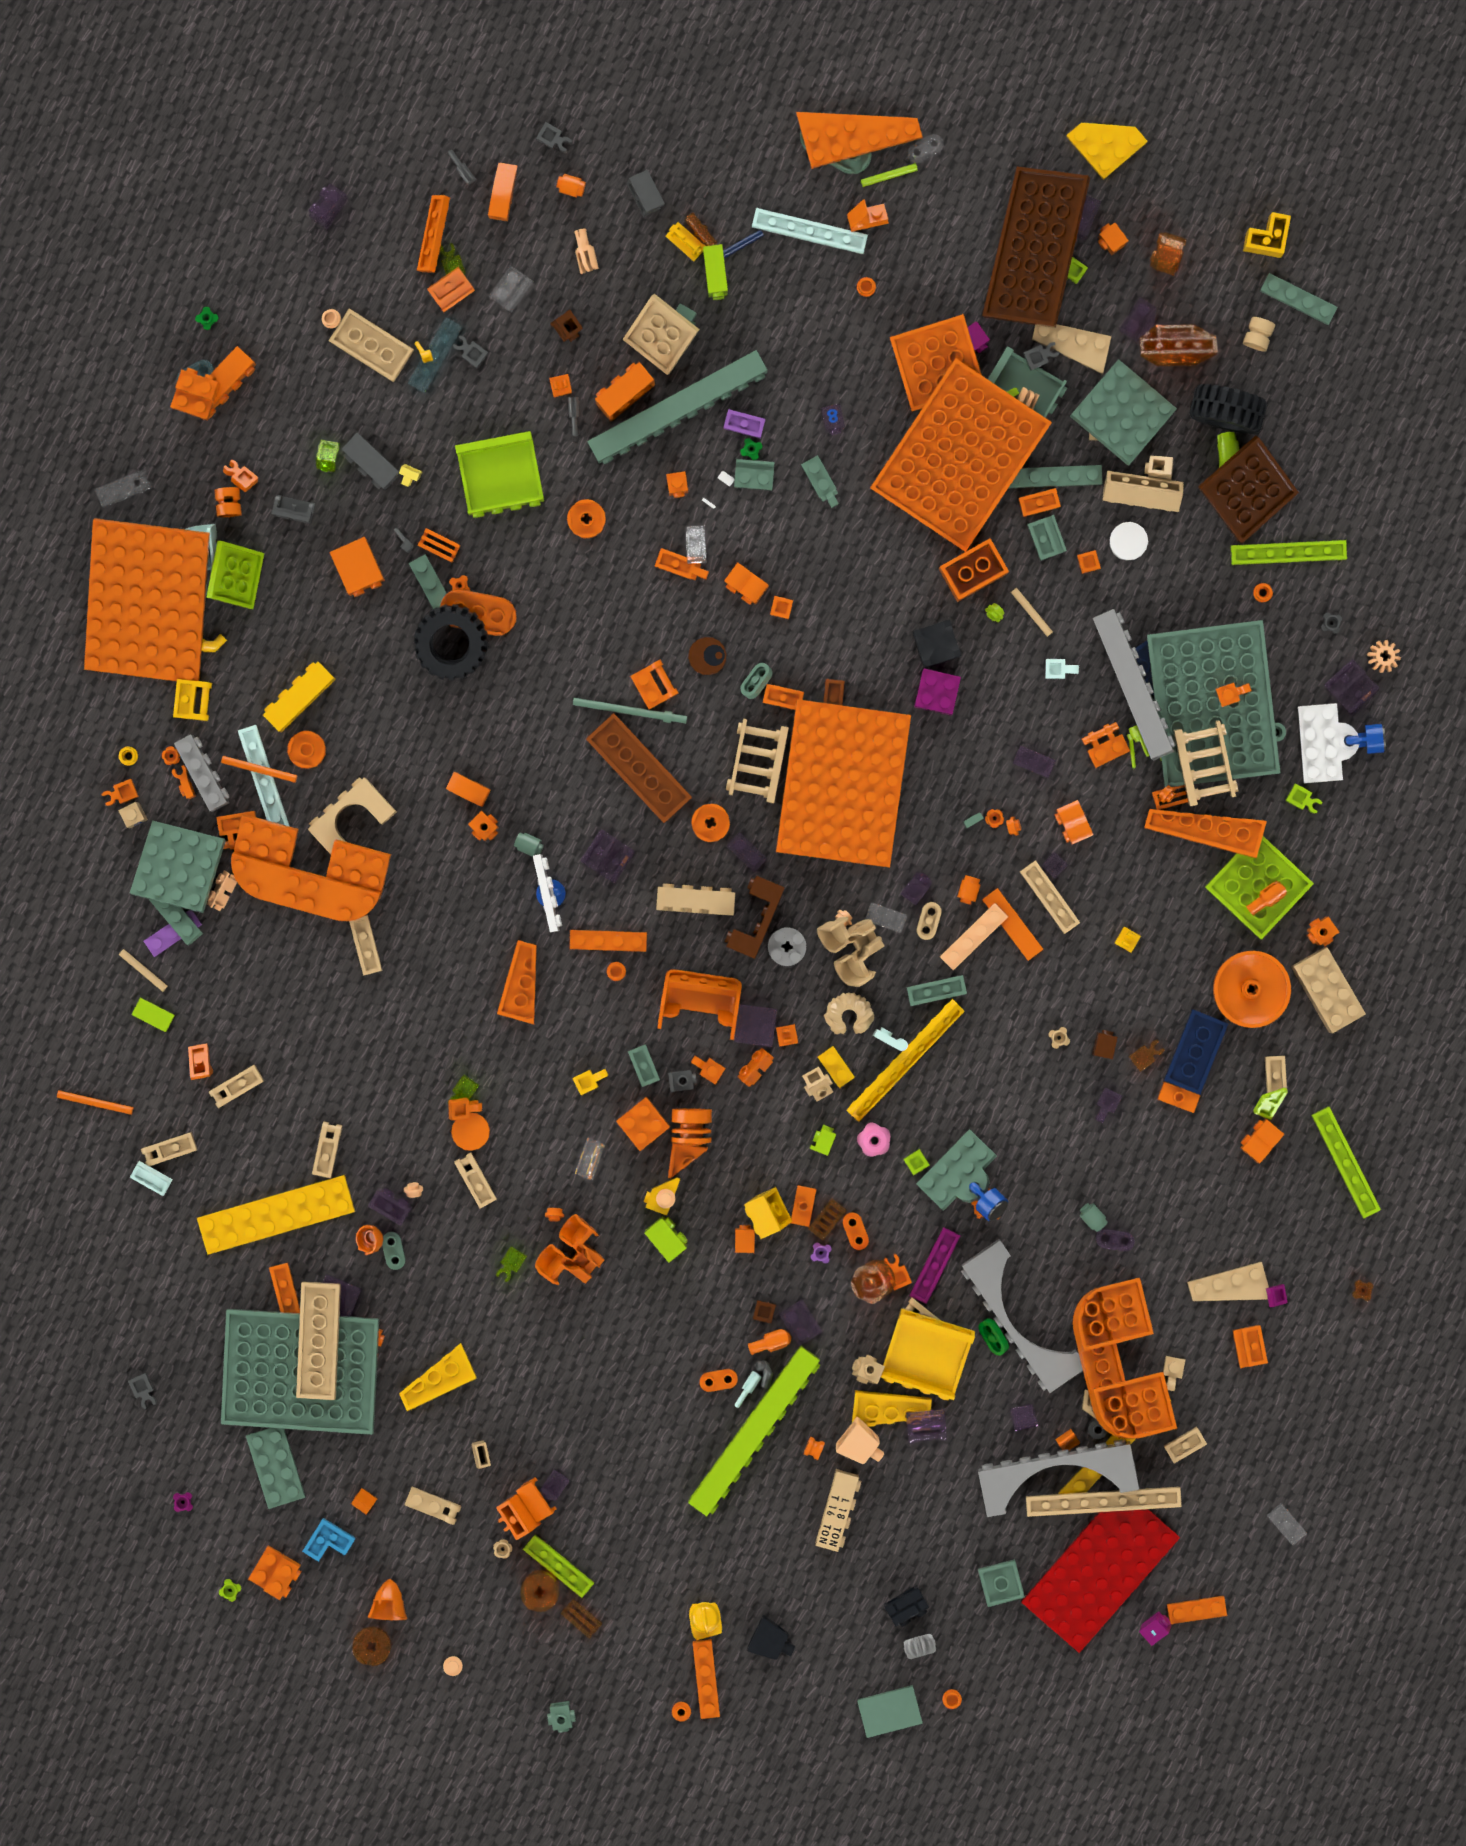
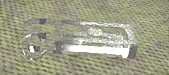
M146 470L138 471L95 489L101 506L105 508L152 489L151 482H148L146 477L148 476ZM139 479L141 485L136 487L134 481Z

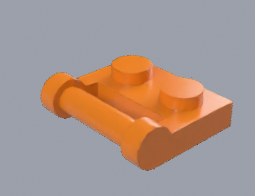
M661 660L630 676L649 710L679 694L665 673ZM656 670L668 693L662 695L650 673L651 671Z

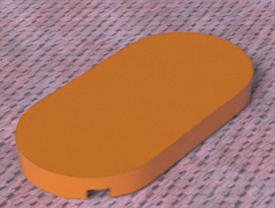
M455 589L448 592L441 601L440 607L442 605L452 606L455 604L461 608H468L471 613L475 612L478 615V619L483 621L485 631L489 635H503L509 632L516 622V610L513 604L502 597ZM450 625V626H452V627L461 629V628L458 627V626Z

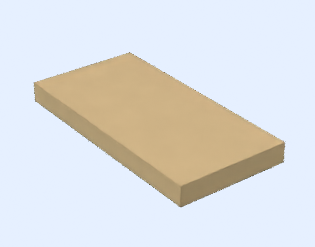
M348 309L329 339V342L392 382L396 380L414 349L351 309Z

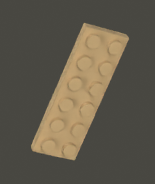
M301 1283L296 1398L336 1399L341 1284Z

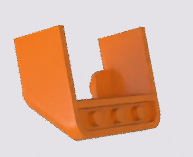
M675 969L669 970L665 976L657 1029H661L663 1017H676L679 1015L680 1009L718 1014V1022L720 1024L732 1027L730 1039L734 1040L742 983L735 978Z

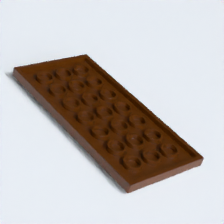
M1016 167L982 314L983 317L1056 328L1089 187L1090 177L1088 175Z

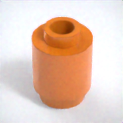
M564 174L563 177L559 176L556 188H559L560 193L577 198V196H583L586 182L582 181L581 178Z
M965 875L957 897L961 898L960 902L971 905V902H976L980 888V879Z

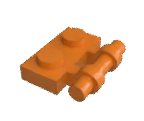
M1116 722L1111 725L1106 724L1102 729L1096 732L1092 731L1088 733V736L1081 739L1084 745L1092 743L1094 747L1087 752L1095 768L1130 752L1123 735L1115 737L1113 734L1114 731L1119 729ZM1107 735L1109 740L1099 745L1097 739Z
M255 811L217 817L219 836L227 835L228 841L225 842L223 849L230 848V850H234L236 844L234 834L238 833L241 816L245 814L256 817Z

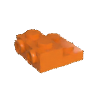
M187 368L186 371L181 369L175 387L176 392L170 407L208 421L220 383L216 381L214 376L205 374V377L197 375L198 371Z
M268 1545L248 1580L262 1587L263 1591L281 1600L282 1596L286 1598L292 1589L289 1586L291 1581H296L302 1572L298 1570L301 1564Z

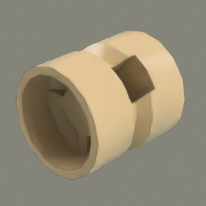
M1252 317L1249 324L1251 332L1246 333L1243 344L1258 351H1267L1270 342L1268 337L1272 335L1275 324L1263 318Z

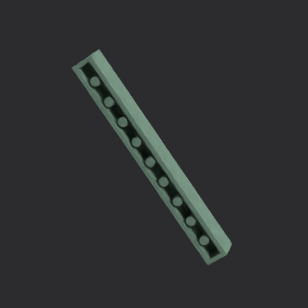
M757 350L592 438L587 441L598 463L603 462V464H607L614 460L613 456L618 453L620 455L628 453L631 450V446L635 444L640 446L648 441L646 438L652 435L654 437L661 435L665 432L663 429L671 426V428H674L681 424V419L685 417L690 419L698 414L697 411L703 407L707 410L715 405L714 402L720 398L722 401L732 396L731 392L737 389L739 392L749 387L748 383L753 380L755 382L763 380L766 377L767 368Z

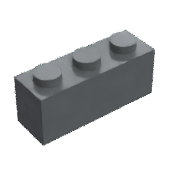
M358 433L342 448V451L345 453L343 457L350 463L354 461L359 466L357 470L363 476L368 474L373 479L371 483L378 490L381 487L386 490L400 476L399 471Z

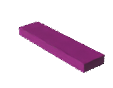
M945 1227L942 1228L909 1296L925 1304L928 1303L961 1235Z

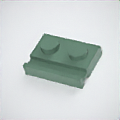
M736 459L734 487L772 491L775 462Z
M1054 515L1027 524L1040 561L1067 551Z

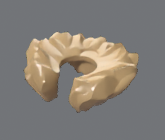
M842 993L828 1003L827 1013L824 1014L826 1023L831 1027V1031L835 1034H844L846 1032V1025L842 1021V1014L846 1010H853L857 1015L853 1030L858 1034L869 1029V1026L874 1021V1012H872L870 1002L866 1001L865 997L855 993Z

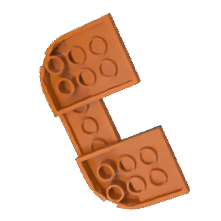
M245 814L241 816L236 844L231 856V866L236 881L251 896L338 921L359 919L368 914L379 901L383 892L391 854L336 839L333 844L326 877L291 868L299 829Z
M1140 1278L1098 1287L1089 1291L1077 1304L1073 1316V1331L1092 1409L1097 1421L1108 1433L1123 1439L1143 1438L1177 1429L1164 1373L1159 1372L1126 1381L1116 1344L1154 1334Z

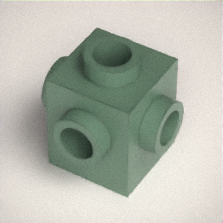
M570 1701L550 1704V1713L547 1714L548 1724L552 1725L553 1731H569V1728L573 1726V1722L576 1721L575 1711L571 1710Z

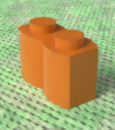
M739 563L735 565L724 580L727 584L726 588L734 594L737 591L743 595L741 599L749 605L751 603L756 605L769 587L766 582Z
M1078 800L1056 809L1057 814L1054 816L1058 825L1062 824L1065 829L1062 834L1066 842H1070L1073 845L1093 836Z
M1267 1119L1259 1120L1253 1127L1255 1131L1252 1135L1247 1134L1241 1141L1242 1146L1240 1149L1257 1163L1263 1161L1284 1135Z

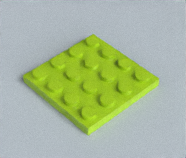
M1263 836L1257 858L1236 853L1205 888L1262 940L1314 883ZM1275 881L1281 882L1287 890L1285 897L1272 907H1264L1253 916L1246 906L1260 897V891Z

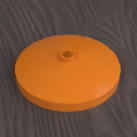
M1244 951L1231 956L1221 965L1214 979L1213 994L1218 1009L1229 1021L1239 1026L1257 1028L1274 1022L1282 1015L1290 1000L1291 983L1286 969L1276 958L1260 951ZM1250 985L1254 987L1252 993L1247 991Z

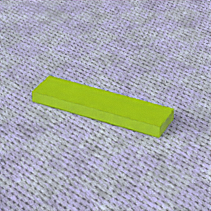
M536 1534L523 1548L526 1553L581 1598L593 1586L594 1582Z

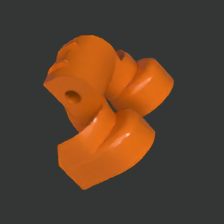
M577 1214L572 1215L562 1226L559 1238L570 1247H573L577 1251L571 1259L565 1256L556 1246L550 1244L541 1252L536 1260L535 1268L538 1273L552 1284L559 1285L558 1277L566 1269L586 1284L592 1278V1271L596 1266L600 1268L604 1261V1258L585 1243L592 1234L599 1236L596 1230Z

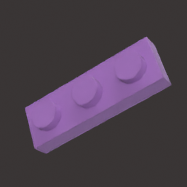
M193 910L186 912L197 927L202 925ZM168 924L143 942L152 955L156 957L181 940V937Z

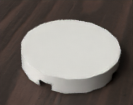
M1125 522L1116 526L1110 536V548L1113 554L1123 560L1137 559L1145 552L1148 545V537L1144 528L1133 522Z

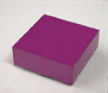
M1284 1284L1266 1288L1269 1307L1288 1303Z

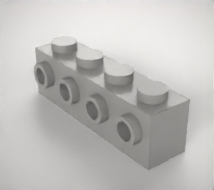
M190 734L175 742L174 745L209 811L214 812L229 804L228 798L230 796L225 787L222 788L219 784L221 779L216 770L213 771L210 767L212 762L207 753L204 754L201 750L203 745L198 736L195 737Z

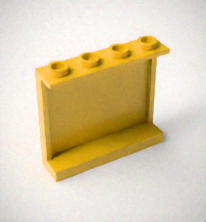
M901 1308L883 1363L885 1368L881 1378L888 1383H900L908 1389H919L924 1394L930 1395L932 1393L938 1395L943 1400H954L971 1344H973L975 1338V1331Z

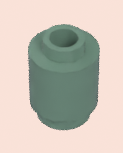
M519 833L514 843V847L518 851L532 857L541 854L544 845L541 844V839L527 833Z
M1087 1203L1080 1209L1081 1219L1092 1230L1094 1229L1098 1232L1108 1223L1106 1216L1094 1203L1090 1205Z

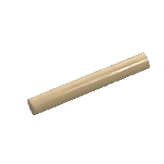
M1015 588L1011 592L1012 595L1048 637L1053 631L1022 593Z
M123 949L120 952L119 956L164 992L168 987L164 982Z

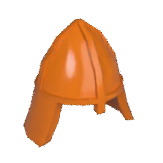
M392 1579L384 1582L376 1592L368 1618L407 1620L402 1594Z

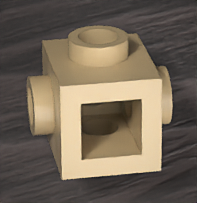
M819 1067L802 1076L807 1084L804 1086L809 1097L813 1095L816 1101L833 1093L830 1087L833 1084L828 1074L823 1075Z
M866 1355V1357H859L855 1360L852 1366V1375L856 1376V1380L861 1383L878 1384L885 1366L877 1363L876 1358Z

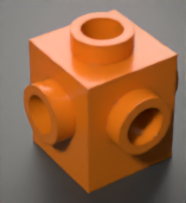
M483 811L468 824L474 830L472 834L479 841L481 839L484 841L489 839L491 841L498 834L496 831L499 828L496 825L498 821L491 814L487 816ZM487 824V830L483 831L482 826Z
M1329 916L1321 920L1319 918L1315 919L1309 924L1310 928L1307 929L1309 933L1307 937L1312 944H1323L1324 946L1330 944L1334 940L1332 937L1339 933Z

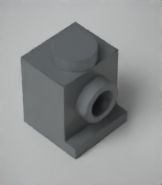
M692 1070L668 1073L670 1092L694 1089L693 1085H697L696 1073L692 1074ZM681 1077L686 1078L687 1082L685 1084H680L679 1079Z

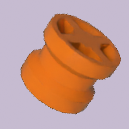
M810 1436L803 1454L806 1456L811 1455L814 1459L818 1460L825 1442L815 1441Z

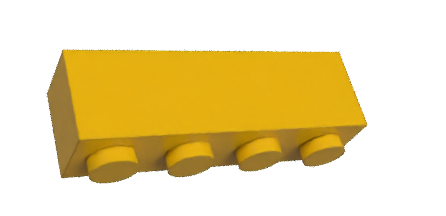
M311 663L305 669L307 672L302 677L298 676L292 682L293 686L289 690L285 689L279 694V700L275 704L272 702L264 709L265 713L263 716L279 732L287 728L336 680L321 663Z

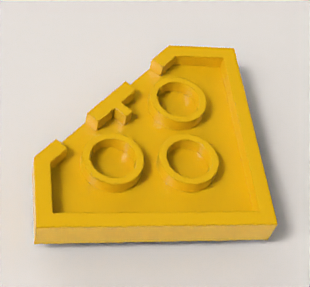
M1080 123L1066 135L1103 180L1148 142L1138 129L1132 126Z

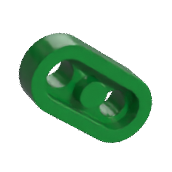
M990 1318L982 1321L979 1324V1332L989 1349L995 1355H1003L1008 1350L1009 1344L998 1324Z

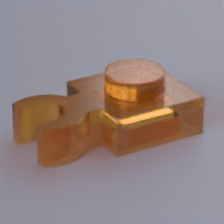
M1158 1040L1152 1041L1150 1048L1147 1049L1143 1045L1129 1055V1058L1140 1072L1156 1061L1153 1055H1159L1164 1052V1048H1161L1159 1051L1154 1049L1155 1044L1159 1042Z

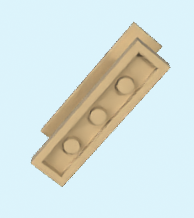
M743 719V723L739 722L737 734H740L732 780L728 779L726 790L732 796L734 790L764 795L768 803L774 804L789 727L781 726V730L771 731L746 726L747 719ZM744 734L775 739L774 741L778 742L777 749L768 750L743 745ZM741 752L769 757L771 760H775L773 768L765 769L740 764ZM737 771L766 776L767 779H771L770 786L763 788L735 782Z
M1219 720L1215 721V728L1188 734L1182 732V729L1173 730L1189 806L1198 805L1197 800H1200L1201 797L1229 791L1231 797H1236L1235 792H1238L1237 782L1232 780L1223 735H1226L1225 725L1221 724ZM1218 735L1220 743L1218 747L1195 752L1186 750L1185 744L1188 741ZM1222 754L1224 765L1198 771L1190 769L1189 763L1192 760ZM1226 772L1228 784L1202 790L1194 788L1193 781H1196V779Z

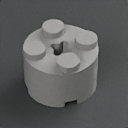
M781 928L771 935L768 941V952L776 963L783 966H792L804 957L806 941L803 935L796 929ZM786 941H789V944L793 946L788 952L781 948L782 944H785Z

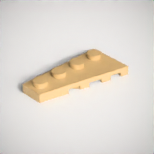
M1058 324L1056 328L1035 325L1032 340L1044 346L1055 342L1056 345L1050 349L1103 375L1111 336Z
M1262 1262L1187 1282L1192 1301L1268 1299L1266 1288L1269 1286Z

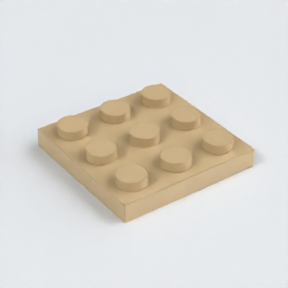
M653 294L623 340L668 375L700 329L657 295Z

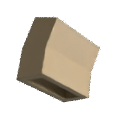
M483 1440L472 1443L476 1467L481 1469L491 1466L486 1442ZM479 1446H482L485 1458L483 1463L480 1462L477 1449Z

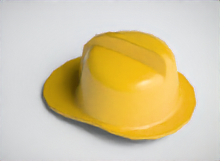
M707 1602L692 1604L689 1617L694 1638L700 1640L721 1634L722 1624L718 1605Z

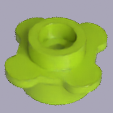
M993 603L985 609L987 616L992 621L1000 622V619H1003L1004 611L999 605Z
M226 1579L223 1588L219 1590V1595L233 1602L236 1600L237 1593L242 1589L241 1585L233 1583L231 1579Z

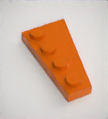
M520 940L517 941L497 1014L534 1024L537 945Z

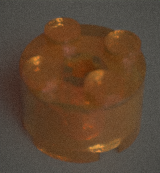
M1160 232L1157 239L1156 249L1158 250H1154L1152 253L1150 267L1175 276V272H1177L1184 254L1182 249L1186 246L1187 239L1167 232Z
M871 1260L854 1272L853 1279L851 1280V1287L856 1297L867 1301V1303L880 1301L890 1294L896 1286L894 1272L884 1260Z
M539 1569L532 1571L522 1583L521 1599L530 1610L543 1612L551 1609L556 1604L560 1593L558 1579L547 1570ZM538 1587H541L542 1590H545L543 1591V1594H539V1592L537 1591Z

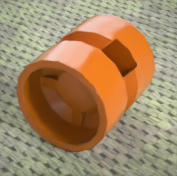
M225 487L215 489V500L219 503L216 506L217 517L241 516V504L238 503V500H240V488ZM224 499H232V502H224Z

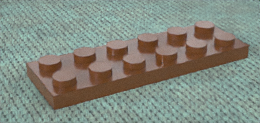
M614 713L586 738L663 823L668 821L692 798Z

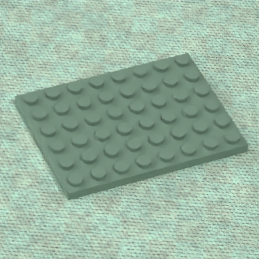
M1263 620L1147 635L1154 701L1157 700L1160 705L1161 711H1159V715L1161 718H1165L1168 725L1166 732L1168 736L1172 735L1175 744L1173 730L1182 729V732L1188 734L1215 728V721L1219 720L1221 724L1225 725L1226 735H1223L1232 779L1279 774L1280 765ZM1233 682L1235 687L1249 683L1252 691L1239 695L1240 701L1224 707L1221 706L1216 688ZM1218 735L1188 741L1185 746L1187 751L1195 752L1218 747L1220 743ZM1177 746L1173 747L1175 752L1161 757L1165 787L1167 785L1171 787L1185 785ZM1222 754L1192 760L1189 765L1191 770L1198 771L1224 765ZM1226 772L1198 778L1196 781H1193V784L1227 780Z
M240 1309L226 1310L221 1424L374 1434L379 1319L339 1317L336 1399L323 1400L296 1398L300 1313Z

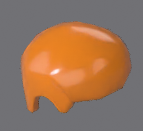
M369 1224L360 1227L356 1233L358 1250L365 1252V1255L379 1251L383 1245L382 1232L377 1227Z

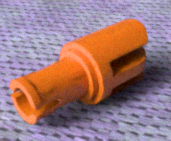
M1275 881L1260 891V897L1246 907L1254 916L1264 907H1272L1283 899L1287 894V890L1281 882Z
M782 1329L765 1334L764 1339L748 1343L751 1355H754L764 1350L773 1352L785 1348L791 1343V1335Z

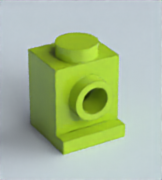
M823 1125L820 1131H816L813 1141L816 1143L815 1146L811 1144L810 1149L828 1156L836 1133L833 1132L834 1129Z

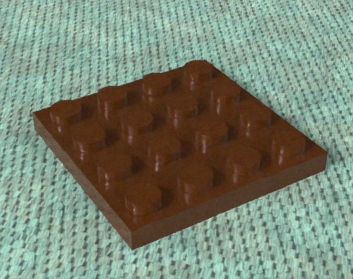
M1256 435L1198 486L1241 544L1299 493L1264 443Z

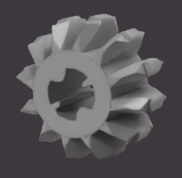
M925 1634L905 1640L904 1651L907 1658L914 1659L934 1653L936 1651L935 1639H933L931 1634Z

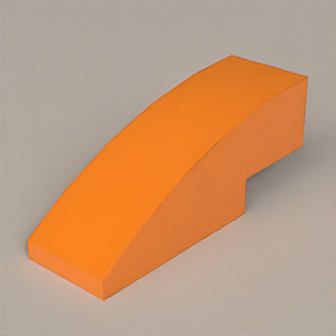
M498 163L488 212L490 219L508 221L517 165Z

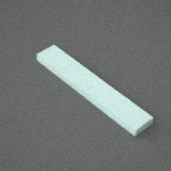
M756 208L752 228L860 254L864 253L868 237L867 234L851 232L850 230Z
M257 725L238 730L247 761L270 768ZM251 771L267 821L289 826L274 777Z

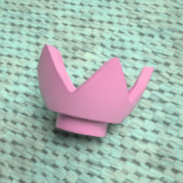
M868 1123L857 1136V1142L862 1148L863 1153L870 1157L886 1153L890 1147V1131L876 1123ZM873 1137L878 1138L877 1144L871 1143Z

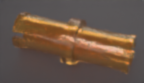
M694 212L685 218L684 221L695 232V237H699L705 246H712L718 243L709 233L708 227L700 222Z

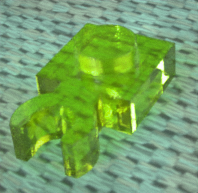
M450 243V252H445L443 246H441L440 251L446 257V259L441 260L446 275L458 266L466 274L460 255L454 256L455 247L453 243Z
M463 1074L452 1090L456 1095L451 1096L449 1100L470 1099L479 1087V1084Z
M511 1246L500 1262L505 1266L497 1271L496 1276L498 1277L501 1272H505L507 1274L505 1282H508L511 1278V1270L517 1273L527 1255Z

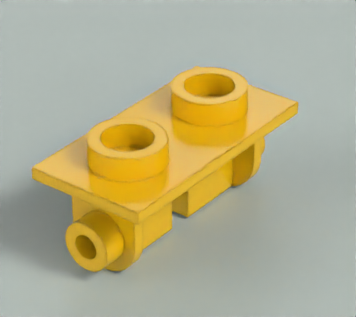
M679 222L676 225H672L665 236L692 261H695L703 252L705 245Z

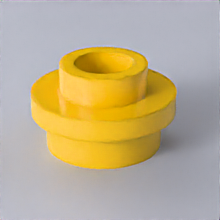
M124 747L119 752V760L122 764L131 766L137 762L138 752L133 747ZM128 752L132 754L130 760H127L125 757Z

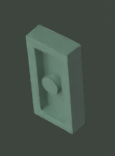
M646 1044L628 1051L642 1087L660 1080Z

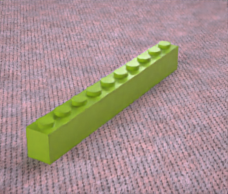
M800 1345L688 1500L690 1505L705 1516L716 1511L719 1506L717 1504L721 1497L724 1499L729 1493V1485L732 1481L734 1483L737 1482L741 1476L740 1470L742 1467H747L753 1459L751 1457L753 1452H758L763 1446V1438L766 1435H771L775 1429L773 1425L776 1420L781 1421L787 1412L784 1409L788 1404L792 1405L798 1397L796 1395L797 1391L800 1388L802 1390L809 1382L808 1376L811 1373L815 1374L820 1367L818 1363L820 1359Z

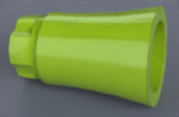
M1225 432L1217 435L1219 468L1239 451L1235 432Z

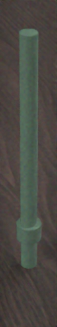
M580 698L573 699V705L660 719L667 723L673 721L686 724L687 716L672 714L673 712L671 711L659 712Z

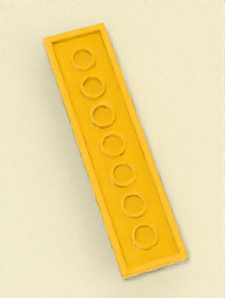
M342 1175L197 1218L207 1255L350 1214L355 1212L346 1177Z

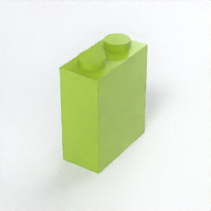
M722 244L704 246L703 255L708 296L713 297V300L724 299V296L728 295Z

